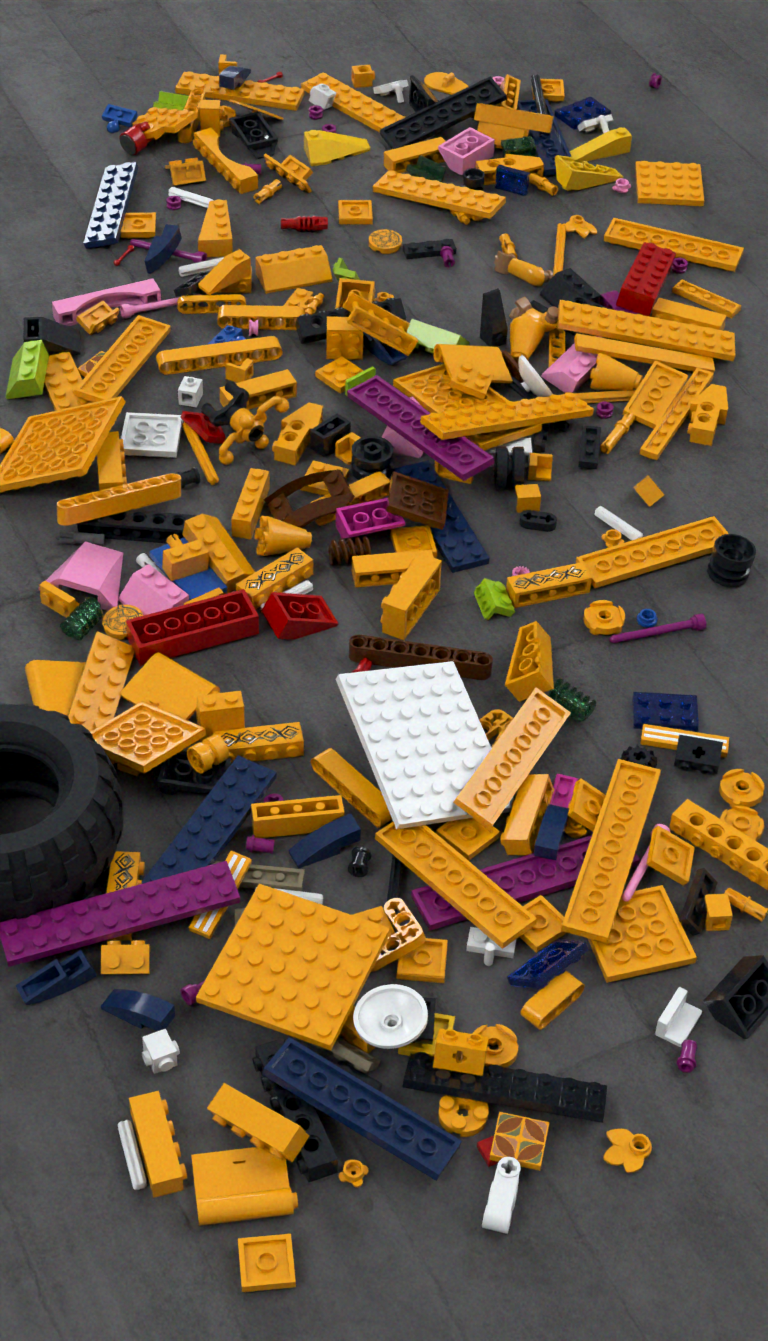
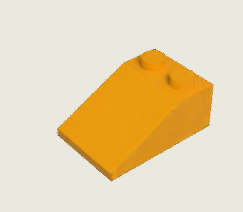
M339 278L335 309L343 306L351 292L370 302L374 301L375 281Z

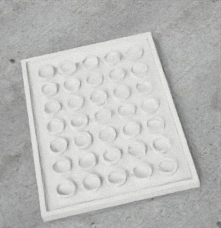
M454 662L338 674L336 682L396 829L473 818L454 804L453 801L492 748ZM513 797L502 813L511 812Z

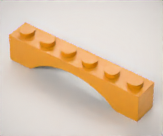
M212 128L194 132L193 145L195 149L223 175L225 180L240 194L258 189V174L251 167L238 164L225 157L219 150V135Z

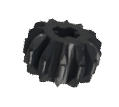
M638 744L635 748L629 746L621 754V760L652 768L657 766V757L654 756V751H647V746L644 748H640Z

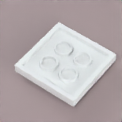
M126 412L121 436L124 444V455L177 458L183 420L180 418L181 415Z

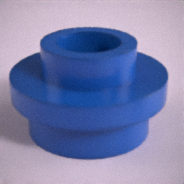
M643 609L637 615V622L643 627L649 628L657 624L658 618L651 609Z

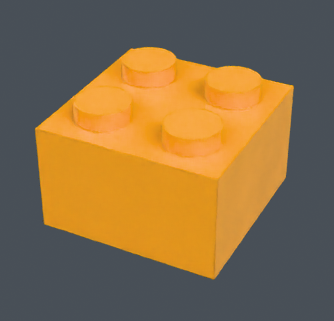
M327 317L326 359H338L343 356L349 360H363V331L348 324L346 321L348 317Z

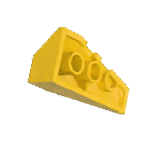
M625 127L610 130L569 152L571 157L575 159L574 161L579 163L629 153L632 135Z
M321 130L304 132V150L310 166L327 165L331 163V160L337 158L343 160L346 155L355 156L370 151L367 139Z
M555 156L557 181L567 191H571V189L581 190L623 178L614 168L599 164L595 167L587 161L579 163L575 162V159L572 157Z

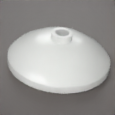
M521 355L518 364L519 373L524 381L521 385L527 392L531 390L538 397L553 395L532 365Z
M397 984L383 985L370 990L358 1001L353 1015L354 1026L358 1035L372 1046L383 1049L399 1048L410 1044L422 1034L427 1025L428 1010L424 999L415 990Z

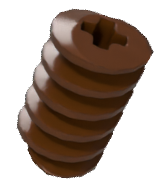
M364 536L362 543L359 537L355 538L354 543L351 538H348L346 544L343 539H339L338 545L334 539L331 540L328 546L330 565H333L334 559L340 565L342 558L345 559L346 564H349L352 556L371 555L368 538Z

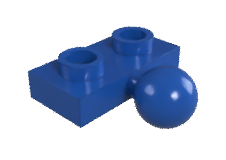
M108 104L102 114V119L109 122L107 131L116 133L120 129L119 124L132 127V123L136 120L138 114L137 111Z
M227 325L208 344L245 340L246 338L243 336L241 328Z

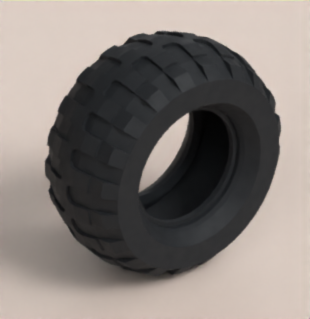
M0 703V796L11 794L35 796L45 800L54 808L40 823L21 831L0 835V922L15 918H28L31 915H36L37 912L51 908L54 909L85 899L93 891L96 881L103 879L117 849L116 844L119 843L123 830L122 791L118 783L116 770L102 746L97 744L87 728L81 724L70 723L68 716L57 711H46L40 709L39 706L30 704L14 705Z

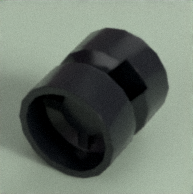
M476 168L465 170L462 187L484 191V172Z

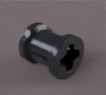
M192 467L191 470L185 472L178 471L176 473L181 476V488L188 484H199L201 482L200 474L196 467Z
M355 847L351 852L352 862L348 865V872L355 877H364L368 874L367 864L372 857L371 851L365 847Z

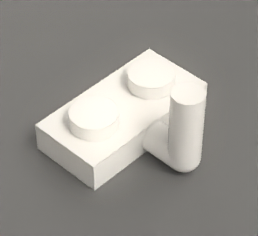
M398 80L373 87L374 94L384 96L390 94L389 91L394 90L398 103L404 102L403 87L408 86V81Z
M600 115L597 118L583 121L578 125L579 132L586 131L588 133L597 127L602 129L603 134L608 132V124L613 121L612 115Z
M470 927L466 951L484 954V964L491 966L494 956L514 957L516 940L502 949L479 928Z

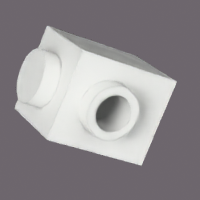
M321 83L311 89L309 101L314 105L321 106L325 110L332 107L336 92L331 90L328 85Z
M184 376L178 389L179 405L197 408L203 395L202 379Z
M166 1029L142 1037V1057L145 1065H150L154 1074L168 1071L177 1066V1055L180 1054L179 1047L175 1040L171 1041Z

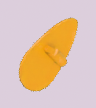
M434 72L426 75L424 78V84L430 89L451 95L469 87L457 79L452 72L449 74Z
M229 99V102L252 110L251 113L259 112L280 120L284 119L270 112Z

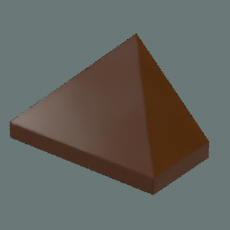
M506 350L502 351V356L510 375L517 378L521 383L524 382L519 373L518 361Z

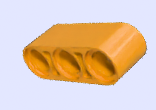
M564 970L530 998L521 1009L520 1014L539 1030H542L580 997L585 985L568 971Z

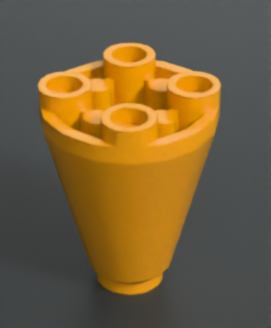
M523 313L511 321L510 352L517 361L521 355L529 360L545 335L546 325L532 318L527 313Z
M599 353L596 359L597 366L592 368L590 374L592 379L590 388L594 390H635L642 382L643 375H639L637 371L614 358Z
M261 516L260 528L255 529V539L258 540L256 554L268 556L290 552L297 547L300 550L310 548L312 534L303 528L273 517Z

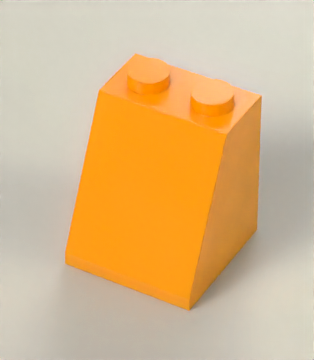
M241 691L197 696V725L204 727L206 731V736L200 739L201 743L204 739L213 735V731L245 728L244 703Z

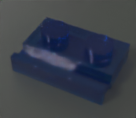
M498 165L495 188L526 196L528 194L530 173Z

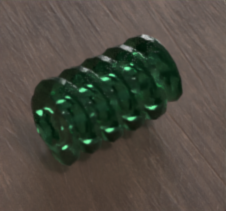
M86 597L60 624L62 632L76 640H82L84 635H87L89 630L103 618V612L98 600L94 597Z
M562 678L557 679L554 683V689L549 691L548 696L571 712L569 716L575 717L579 722L586 720L596 707V700L593 699L590 702V696L586 695L583 697L584 693L582 691L577 692V688L574 686L570 688V683H564Z

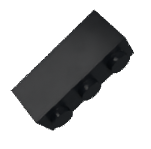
M410 76L409 104L415 112L439 101L426 85L415 76Z
M571 268L557 272L540 292L541 297L551 306L557 308L559 301L567 291L600 305L601 295Z
M764 955L743 957L703 1000L717 1022L743 1039H747L768 1016V962Z

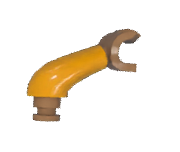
M498 251L497 255H495V271L501 274L510 273L532 286H542L543 283H548L553 277L551 270L545 271L541 267L516 259L513 253L505 254Z
M526 297L515 302L517 307L512 309L509 315L513 320L523 313L530 314L532 318L546 325L545 332L553 331L558 326L557 307H549L547 312L541 313L532 308L531 303Z

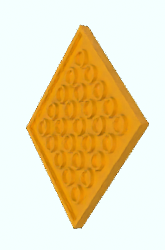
M120 396L28 417L0 464V493L86 475L126 403L124 398Z
M259 884L200 988L196 1001L197 1003L331 1051L390 935V928Z

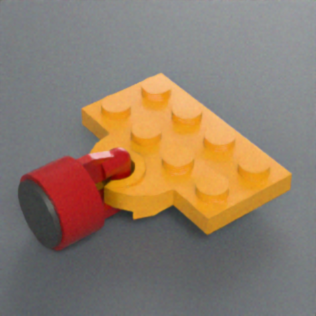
M152 107L146 114L137 117V120L132 123L133 126L120 135V144L125 152L136 155L154 138L157 140L165 132L177 133L198 118L196 111Z

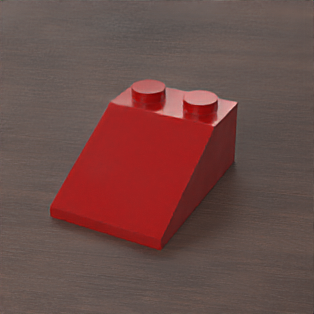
M272 592L261 610L278 639L295 640L337 627L339 624L323 597L318 595Z

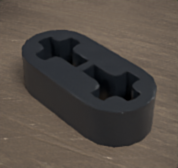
M525 510L520 514L519 524L525 529L550 532L556 528L557 517L552 513Z

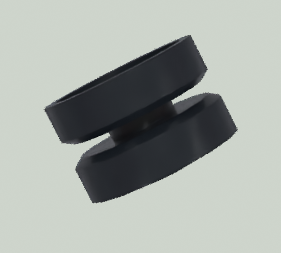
M366 436L355 441L352 445L351 473L353 476L360 480L376 472H382L386 477L390 478L393 473L392 444L385 438L378 436Z
M496 446L495 464H493L495 488L505 489L508 484V477H510L512 489H515L516 485H524V447H513L509 458V451L506 446Z

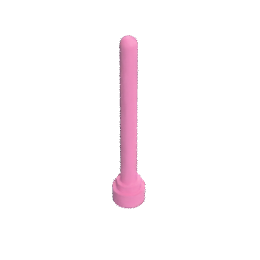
M179 297L136 306L123 304L120 305L121 316L123 319L131 318L134 313L177 305Z
M656 824L654 826L655 828L659 825L660 827L670 832V829L666 825ZM650 845L622 894V899L626 902L632 898L648 868L646 863Z

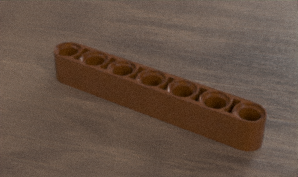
M353 635L349 639V658L357 663H360L363 658H368L369 661H372V665L398 668L453 661L462 678L486 680L492 674L493 657L486 652L367 635Z

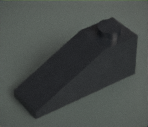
M497 288L483 293L480 338L488 346L498 347L507 343L508 328L501 293Z

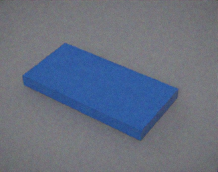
M185 538L180 539L183 544L189 543ZM168 544L151 550L149 554L166 576L167 574L162 568L163 550L171 548ZM209 565L208 570L172 581L189 594V600L216 588H220L224 593L227 592V586Z

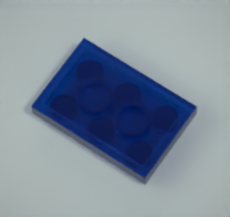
M587 97L586 99L563 106L554 112L555 117L573 130L578 129V125L583 121L597 118L600 115L606 116L611 114L610 109L593 97Z
M633 692L634 729H643V724L698 732L697 695Z
M557 939L507 976V979L512 986L544 988L549 984V980L564 973L565 968L571 963L581 960L582 955L589 948L584 941Z

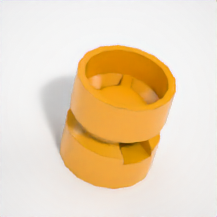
M213 734L204 739L202 743L198 742L187 749V757L196 772L204 773L212 768V764L219 765L229 758V751L224 740L219 735Z

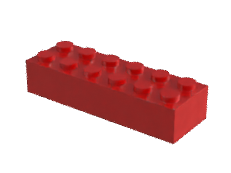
M644 242L621 287L616 306L650 316L671 271L676 253L668 248H661L653 243Z
M242 589L126 620L127 640L133 647L139 665L142 666L157 652L172 658L259 634V616L247 593Z

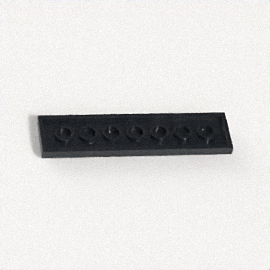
M489 76L380 129V135L391 149L419 143L474 116L477 103L495 106L507 100V96L493 78Z
M425 1052L410 1053L403 1079V1088L603 1123L607 1085L597 1082L579 1081L573 1078H561L546 1073L527 1072L523 1069L504 1068L499 1065L484 1066L483 1076L433 1068L434 1057L429 1056Z

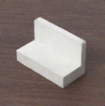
M681 987L677 989L660 1016L655 1032L656 1036L679 1047L688 1038L702 1014V1010L686 1003L688 991Z

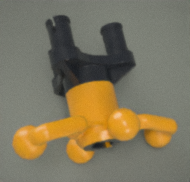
M228 381L225 385V390L233 396L229 404L219 411L213 408L210 403L204 404L201 408V412L209 418L210 423L215 427L229 425L236 431L231 433L220 446L219 461L223 465H229L233 462L234 455L228 449L234 441L238 444L245 441L254 442L257 448H266L269 444V439L263 434L264 423L267 420L265 412L273 406L279 413L286 412L289 409L288 400L279 396L272 397L257 409V414L254 415L246 408L249 393L244 388H240L234 381Z

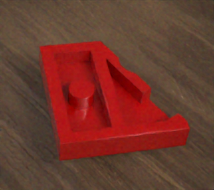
M182 411L180 418L202 439L213 444H223L226 437L221 426L215 427L203 413Z

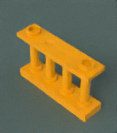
M354 292L350 293L342 307L351 312L346 320L348 324L409 356L418 343L417 338L406 333L410 323Z

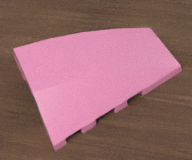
M84 542L46 581L60 590L63 586L98 595L97 608L109 611L118 605L123 552Z

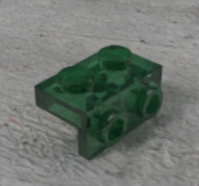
M532 137L501 140L503 147L502 158H505V154L535 157L536 145Z
M419 156L417 164H408L406 171L411 173V176L442 182L447 167L424 156Z

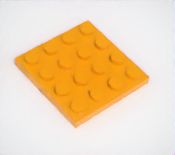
M636 161L637 203L704 206L700 164Z
M144 702L138 703L90 731L93 739L102 746L108 758L142 773L150 771L206 736L204 727Z
M663 885L637 890L630 901L627 902L621 897L607 943L587 938L606 983L694 964L697 960V956Z

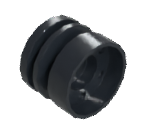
M724 534L719 536L714 543L712 556L707 567L709 577L714 582L726 587H739L745 584L749 578L751 566L756 555L754 544L741 535Z

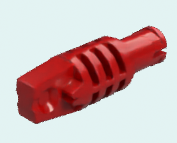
M318 216L281 218V229H296L298 231H301V229L303 231H306V229L308 231L310 229H313V231L328 229V218Z

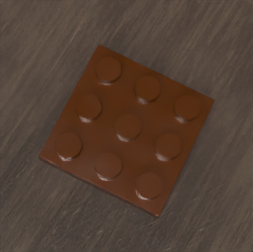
M393 471L386 511L393 515H399L411 521L443 530L449 490Z

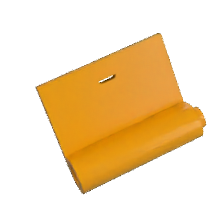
M436 344L434 347L435 362L445 363L450 379H452L459 361L463 360L495 373L491 383H512L513 381L503 359L502 352L498 347Z
M157 652L119 694L134 705L144 702L188 721L196 711L197 696L220 693V688Z
M33 660L27 663L25 673L33 705L39 706L40 709L46 711H57L68 716L86 662Z
M265 1146L263 1149L251 1147L191 1155L199 1226L294 1214V1209L298 1208L297 1192L292 1193L289 1186L286 1158L280 1161L269 1153L270 1149Z

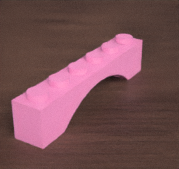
M148 279L53 301V317L58 323L73 326L78 324L76 321L78 315L103 300L110 308L120 307L123 304L136 306L161 301V291L154 279Z

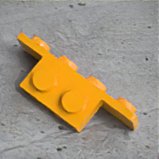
M266 153L263 155L268 168L271 170L275 169L281 177L285 176L291 184L295 183L300 190H305L308 193L312 192L306 181L313 174L311 168L292 155H289L282 163H279Z

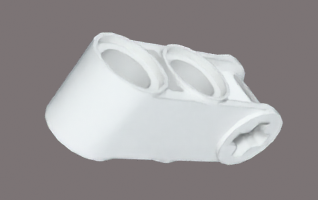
M504 1157L498 1162L484 1212L482 1228L508 1234L517 1197L520 1163L513 1157Z

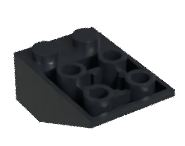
M24 317V342L42 340L49 356L62 352H70L71 356L81 355L80 330L44 317Z

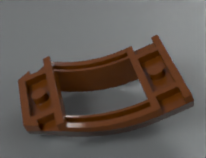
M337 469L297 478L280 487L263 500L267 503L275 519L303 528L321 517L336 513V508L345 507L348 501L351 503L355 496L342 471ZM324 481L331 497L314 501L293 511L287 498L289 495L303 487Z

